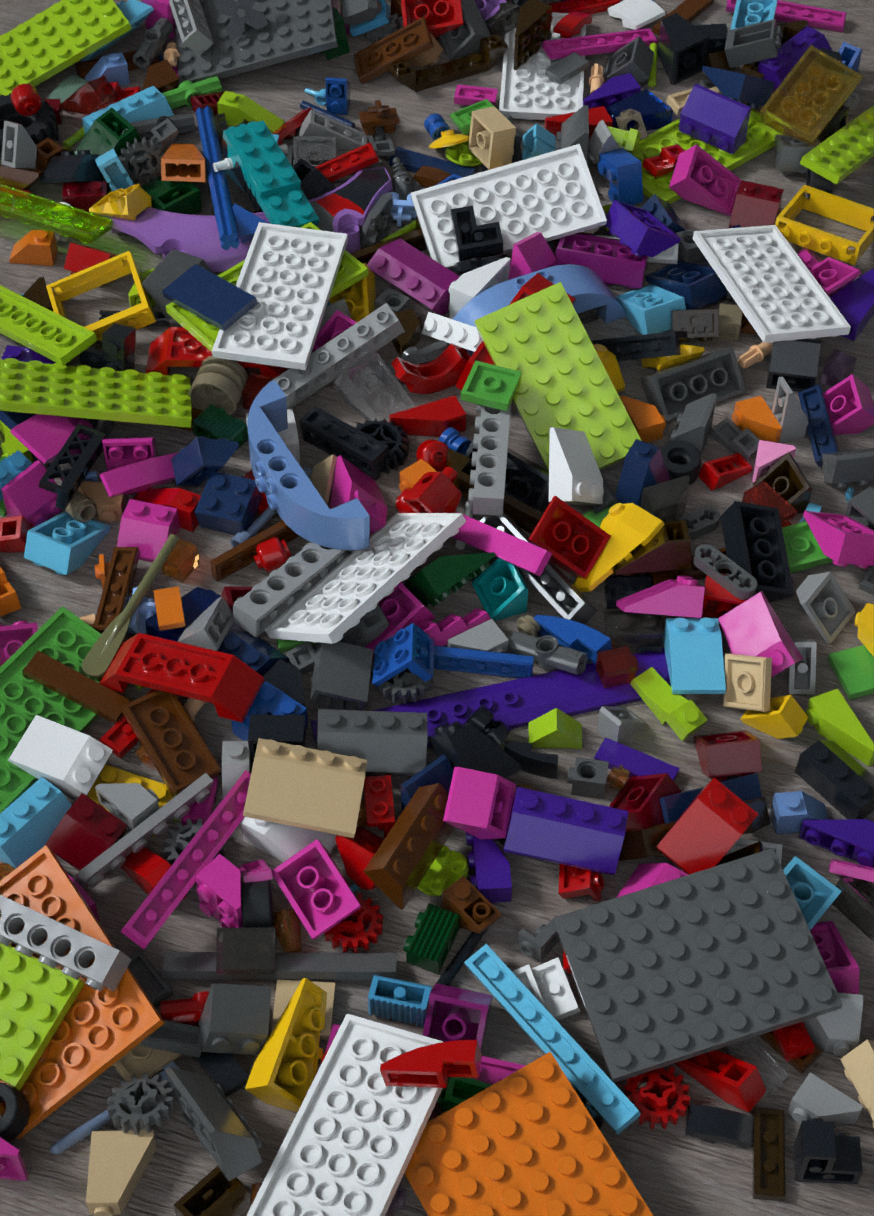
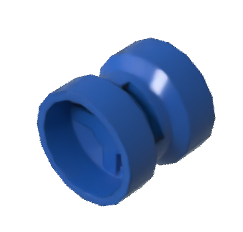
M437 113L428 116L424 122V127L433 141L442 137V131L451 130L448 124L445 123L442 115Z
M453 427L446 429L438 440L445 443L449 449L464 456L471 444L467 437L460 436L459 431Z

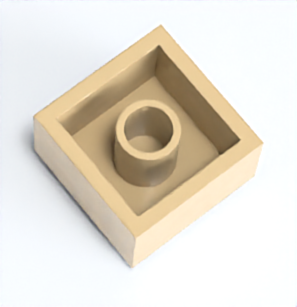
M494 106L472 111L468 149L489 170L512 163L516 127Z

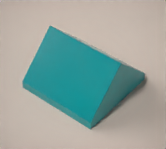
M498 558L472 582L485 611L493 621L527 612L528 588L517 566Z

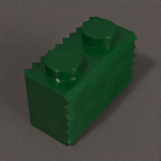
M212 404L192 420L193 435L197 437L205 436L207 439L216 440L225 438L228 441L238 442L240 448L248 440L245 422L239 418L235 419L228 415L224 409H217Z
M428 904L425 913L420 911L416 918L414 927L417 930L414 936L409 935L405 941L403 951L406 952V962L440 974V970L460 929L461 916L453 911L450 912L449 910Z

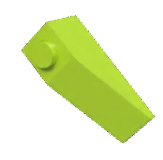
M225 91L217 103L220 124L236 127L244 119L248 122L263 120L271 133L285 124L284 120L242 94Z
M835 689L810 698L805 713L809 717L807 719L808 723L815 727L818 734L829 741H834L844 751L867 766L873 765L874 743L840 691Z

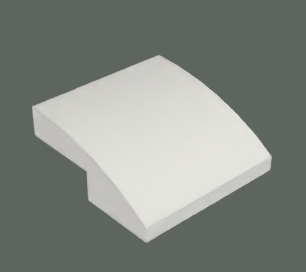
M624 0L608 8L609 16L622 19L623 27L634 30L665 16V11L652 0Z
M559 957L534 968H531L528 964L512 971L556 1020L581 1012Z

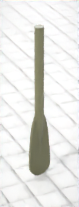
M169 535L123 612L109 624L83 660L82 669L87 676L98 678L106 673L126 637L132 615L177 544L179 538L176 535Z

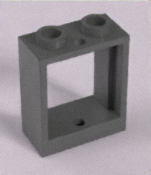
M776 19L728 30L725 53L730 68L778 57L779 48L782 47L780 38H783L781 26H777Z

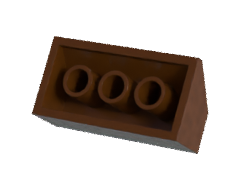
M440 783L418 787L363 871L400 910L405 908L455 829V826L443 821L449 793Z

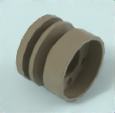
M213 356L207 357L203 360L188 392V397H191L192 406L196 409L205 410L212 404L217 409H224L228 415H233L248 382L247 373L235 360L214 358Z

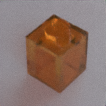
M179 539L161 568L162 574L183 583L199 565L198 547L191 542Z

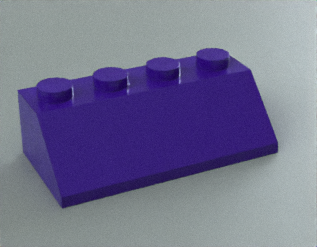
M807 26L779 48L778 57L761 60L757 72L765 74L764 80L775 82L772 92L789 100L805 88L807 75L819 49L823 48L831 51L832 49L824 34Z
M517 787L503 851L614 876L625 837L628 811Z

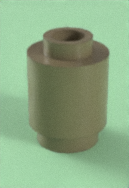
M78 490L64 511L79 522H88L94 517L96 508L93 501Z

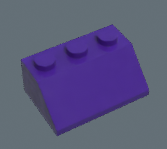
M695 84L680 114L678 131L733 155L746 142L751 107Z
M614 200L606 215L607 224L605 226L609 229L608 232L620 238L619 242L624 246L630 247V252L638 257H643V255L654 257L678 244L681 240L677 234L646 209Z

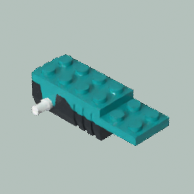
M263 120L259 122L252 121L247 125L240 124L239 127L232 126L223 131L222 152L225 160L213 163L215 172L231 169L245 193H247L248 198L252 201L257 213L264 212L270 224L299 228L309 222H312L315 226L319 225V217L301 190V181L284 155L288 153L287 145H278Z

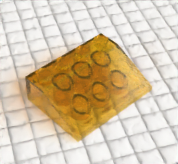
M810 45L760 110L761 121L781 134L813 144L861 82L863 75Z

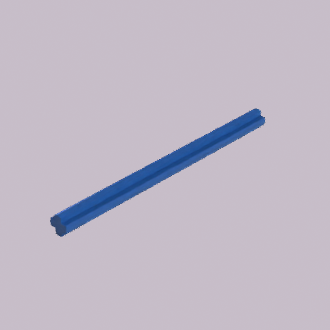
M206 106L204 109L199 107L196 110V117L220 244L224 250L228 251L230 247L236 249L240 242L225 170L215 172L213 168L214 162L223 161L213 109L210 106Z

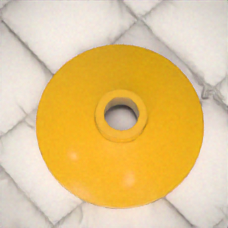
M453 129L442 131V137L433 141L429 148L436 149L468 141L469 136L454 134Z

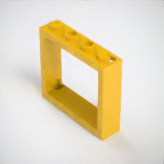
M803 185L777 216L775 225L790 243L856 265L874 240V221H872L874 208ZM805 193L811 194L810 199L806 198ZM804 209L866 232L856 243L796 222L794 219ZM849 247H854V251L850 250Z
M130 251L46 285L53 311L67 318L63 301L132 273L141 303L87 325L84 328L94 332L97 340L102 341V334L114 323L138 330L157 322L147 291L141 284L143 280L138 265Z

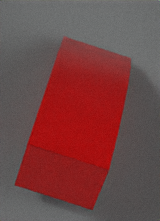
M477 1040L441 1042L398 1055L382 1063L380 1072L385 1086L447 1088L448 1077L479 1078L482 1055Z

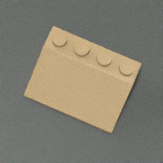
M258 738L243 816L354 838L367 760L355 756L306 748L301 745H291L275 740Z

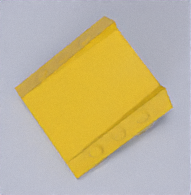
M135 184L126 189L121 188L108 193L90 207L89 212L95 215L136 221V216L147 207L152 208L151 196L141 188L140 184Z
M680 344V355L641 359L643 369L654 367L661 371L700 357L705 349L704 347Z

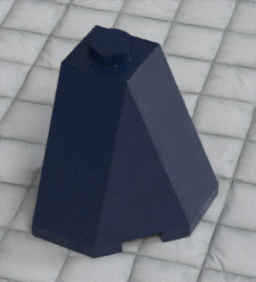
M636 439L625 457L615 494L618 499L617 503H634L649 513L654 511L657 514L666 512L676 495V491L659 447Z

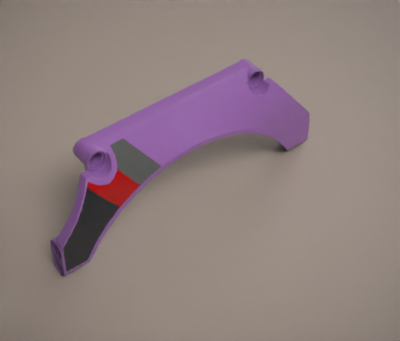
M386 167L359 170L341 186L319 197L308 200L319 217V225L316 227L322 231L348 234L345 250L349 253L361 250L359 226H363L369 212L383 194L392 192L391 178ZM147 207L136 216V221L109 217L112 233L124 232L132 235L144 243L156 255L163 253V258L173 249L201 258L211 268L213 273L226 271L245 260L252 242L241 244L239 237L240 244L236 249L230 247L228 251L224 250L220 244L215 216L173 213ZM264 212L253 213L270 223Z

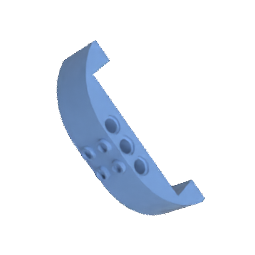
M566 264L545 268L496 284L471 299L452 320L476 327L474 324L475 320L508 306L521 287L537 273L553 284L562 283L566 293L576 299L573 307L577 314L595 309L603 322L607 324L625 318L626 313L596 272L581 265ZM466 349L470 356H472L474 351Z
M275 380L269 382L254 399L247 420L250 465L258 490L261 493H265L270 508L277 511L285 524L304 539L323 547L338 550H362L368 548L370 516L358 498L329 509L279 436L278 432L288 429L287 399Z

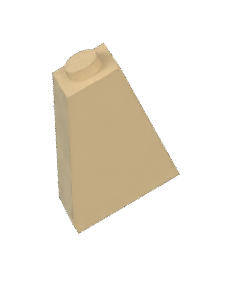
M134 1130L123 1133V1131H92L86 1195L89 1215L113 1216L122 1214L157 1149L154 1130H151V1133H147L146 1130H140L138 1135L134 1134Z

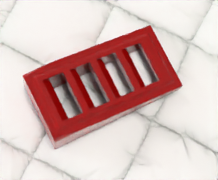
M735 453L704 462L699 472V478L713 491L752 472L753 467L740 453Z

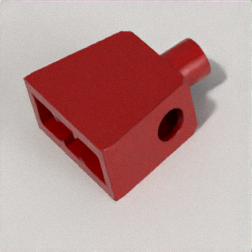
M445 467L442 472H427L404 496L403 500L416 513H455L462 496L460 490L453 484L458 473L450 467Z

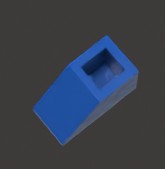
M326 77L327 111L337 115H347L350 104V82L343 78Z

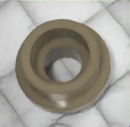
M526 615L517 619L518 631L535 637L538 636L540 626L532 616Z

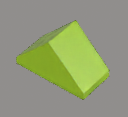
M555 708L528 723V743H532V748L582 749V724L558 708Z

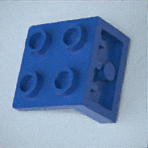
M412 623L406 628L400 629L385 641L379 642L374 648L372 683L375 686L381 685L407 668L412 674L417 675L425 682L433 678L434 639Z

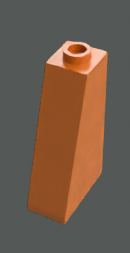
M172 143L161 158V180L206 182L205 158L194 144Z

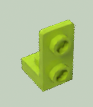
M607 126L618 146L636 156L641 138L639 130L630 128V131Z

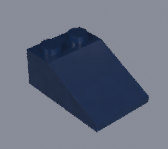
M703 66V72L724 96L742 104L747 102V106L759 110V106L768 107L775 82L746 74Z
M677 260V264H669L645 276L649 284L684 297L686 309H702V307L708 304L717 303L718 299L727 295L726 287L713 268Z

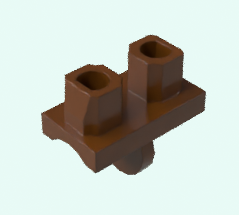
M375 100V107H368V111L358 112V117L366 136L374 135L377 126H383V130L386 133L395 132L396 124H400L396 108H389V105L382 106L380 100Z

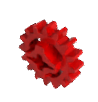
M361 893L356 898L362 907L324 933L325 941L332 940L333 949H336L339 945L342 946L343 953H346L348 948H353V952L358 953V947H363L367 951L369 950V942L377 944L378 935L383 933V915L380 914V906H372V898L363 901Z
M664 1067L627 1079L628 1085H625L623 1094L640 1111L639 1125L648 1121L650 1122V1129H654L656 1123H660L661 1127L666 1129L668 1121L676 1125L679 1116H685L686 1106H689L690 1097L687 1096L689 1085H682L683 1075L676 1077L673 1075L674 1067L669 1068L668 1071L663 1070ZM644 1082H646V1086H645V1087H640V1090L637 1091V1089L639 1088V1086H640L641 1084H643ZM674 1100H677L675 1105L668 1110L667 1106L673 1104Z

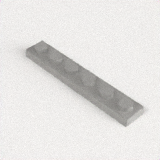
M207 773L202 775L76 874L75 881L84 890L88 886L91 888L97 886L104 879L103 875L110 869L115 871L125 863L126 856L132 852L135 854L140 852L147 845V840L153 835L158 837L163 834L169 827L168 823L175 818L177 820L182 819L190 811L189 807L196 801L200 804L206 800L211 794L210 789L213 780Z

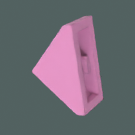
M759 440L752 481L755 482L787 453H790L794 458L796 447Z

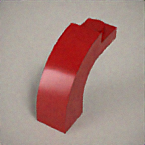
M451 343L438 358L429 363L413 364L396 357L391 362V365L396 371L395 376L405 383L410 392L415 394H431L455 385L471 356L466 349Z

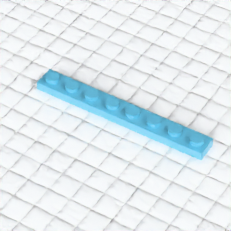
M487 944L464 962L472 974L493 995L544 1054L552 1053L569 1082L594 1107L617 1135L641 1115L633 1103Z

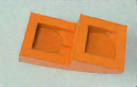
M179 586L153 590L159 631L185 627Z

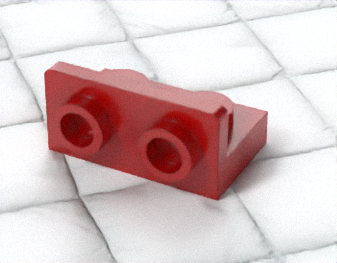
M391 775L365 777L364 794L367 826H378V830L384 831L385 839L395 824Z
M559 864L558 894L562 899L589 894L594 901H601V890L604 889V880L600 872Z

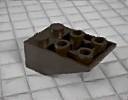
M528 0L520 7L515 33L514 70H517L542 48L543 41L551 40V23L553 20L551 5L539 0Z
M686 520L663 522L665 525L645 546L639 544L630 552L632 557L628 561H623L614 566L615 575L632 576L635 573L646 572L648 574H656L660 571L671 570L681 572L685 569H691V540Z
M216 1166L174 1204L176 1216H247L252 1204V1194L237 1177L228 1181L220 1168Z

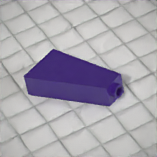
M873 269L830 297L831 301L851 326L849 335H840L849 340H856L874 314Z

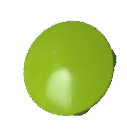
M469 140L448 146L445 149L446 157L456 164L463 166L483 164L468 149Z
M443 846L418 885V889L426 895L442 896V891L462 876L467 877L469 865L466 858L461 853L449 850L447 846Z

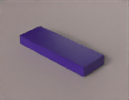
M606 737L594 757V760L609 762L608 769L627 777L668 773L672 780L675 781L680 769Z

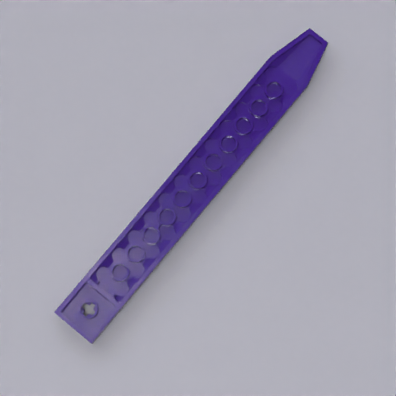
M661 648V653L645 651L641 654L636 653L608 659L599 667L594 663L586 664V669L582 675L557 670L372 711L427 713V734L430 736L435 733V727L445 722H449V724L459 721L460 724L465 723L484 704L494 713L495 721L501 720L510 729L528 726L530 721L555 708L569 716L600 710L602 706H619L641 701L642 698L630 683L634 678L651 667L670 686L671 683L664 648ZM318 720L311 721V729L316 747ZM427 738V748L432 747Z

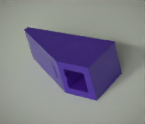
M631 73L612 77L583 100V106L588 105V109L604 106L607 112L638 105L640 103L641 87Z
M868 819L803 821L799 835L800 839L805 840L811 845L825 848L837 856H844L858 862L860 865L874 868L873 821Z
M465 832L466 844H472V852H468L469 869L474 868L475 876H470V883L490 903L511 902L512 882L509 861L492 839L481 840Z

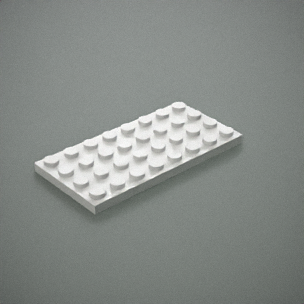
M507 10L505 42L508 45V49L504 52L499 111L503 115L509 114L515 119L545 120L548 117L577 112L583 107L584 70L567 81L558 84L547 77L545 71L548 67L564 58L550 60L543 48L529 58L525 64L514 70L515 33L520 11ZM552 13L551 40L564 39L560 37V34L554 33L553 28L569 13ZM586 25L581 28L580 34L574 35L572 38L586 36Z
M580 144L411 192V199L430 257L449 270L455 268V264L459 262L451 222V209L473 205L477 226L499 222L503 239V254L500 255L511 253L513 251V244L536 232H541L546 242L607 224L606 216Z
M259 222L236 283L238 288L255 296L258 303L225 331L219 330L212 349L213 357L306 370L348 242V234Z
M776 225L694 231V242L764 343L849 335L851 326Z
M396 513L386 522L383 528L377 530L369 537L368 548L354 550L265 629L268 637L329 644L340 641L343 638V634L349 628L356 626L360 622V618L367 612L375 609L377 603L383 597L390 595L394 591L395 586L401 581L408 579L411 575L410 573L416 567L424 564L429 555L442 548L443 543L449 537L459 532V528L466 523L463 514Z
M346 1014L247 1216H385L442 1088L385 1086L380 1066L382 1063L408 1051L443 1041Z

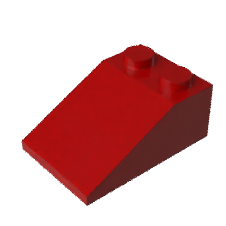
M401 0L403 27L425 17L429 30L435 38L464 25L461 0Z
M554 496L528 540L533 545L552 553L549 560L569 575L587 579L611 535L560 498Z
M713 778L697 795L656 848L688 875L715 867L757 817L758 813L716 778Z

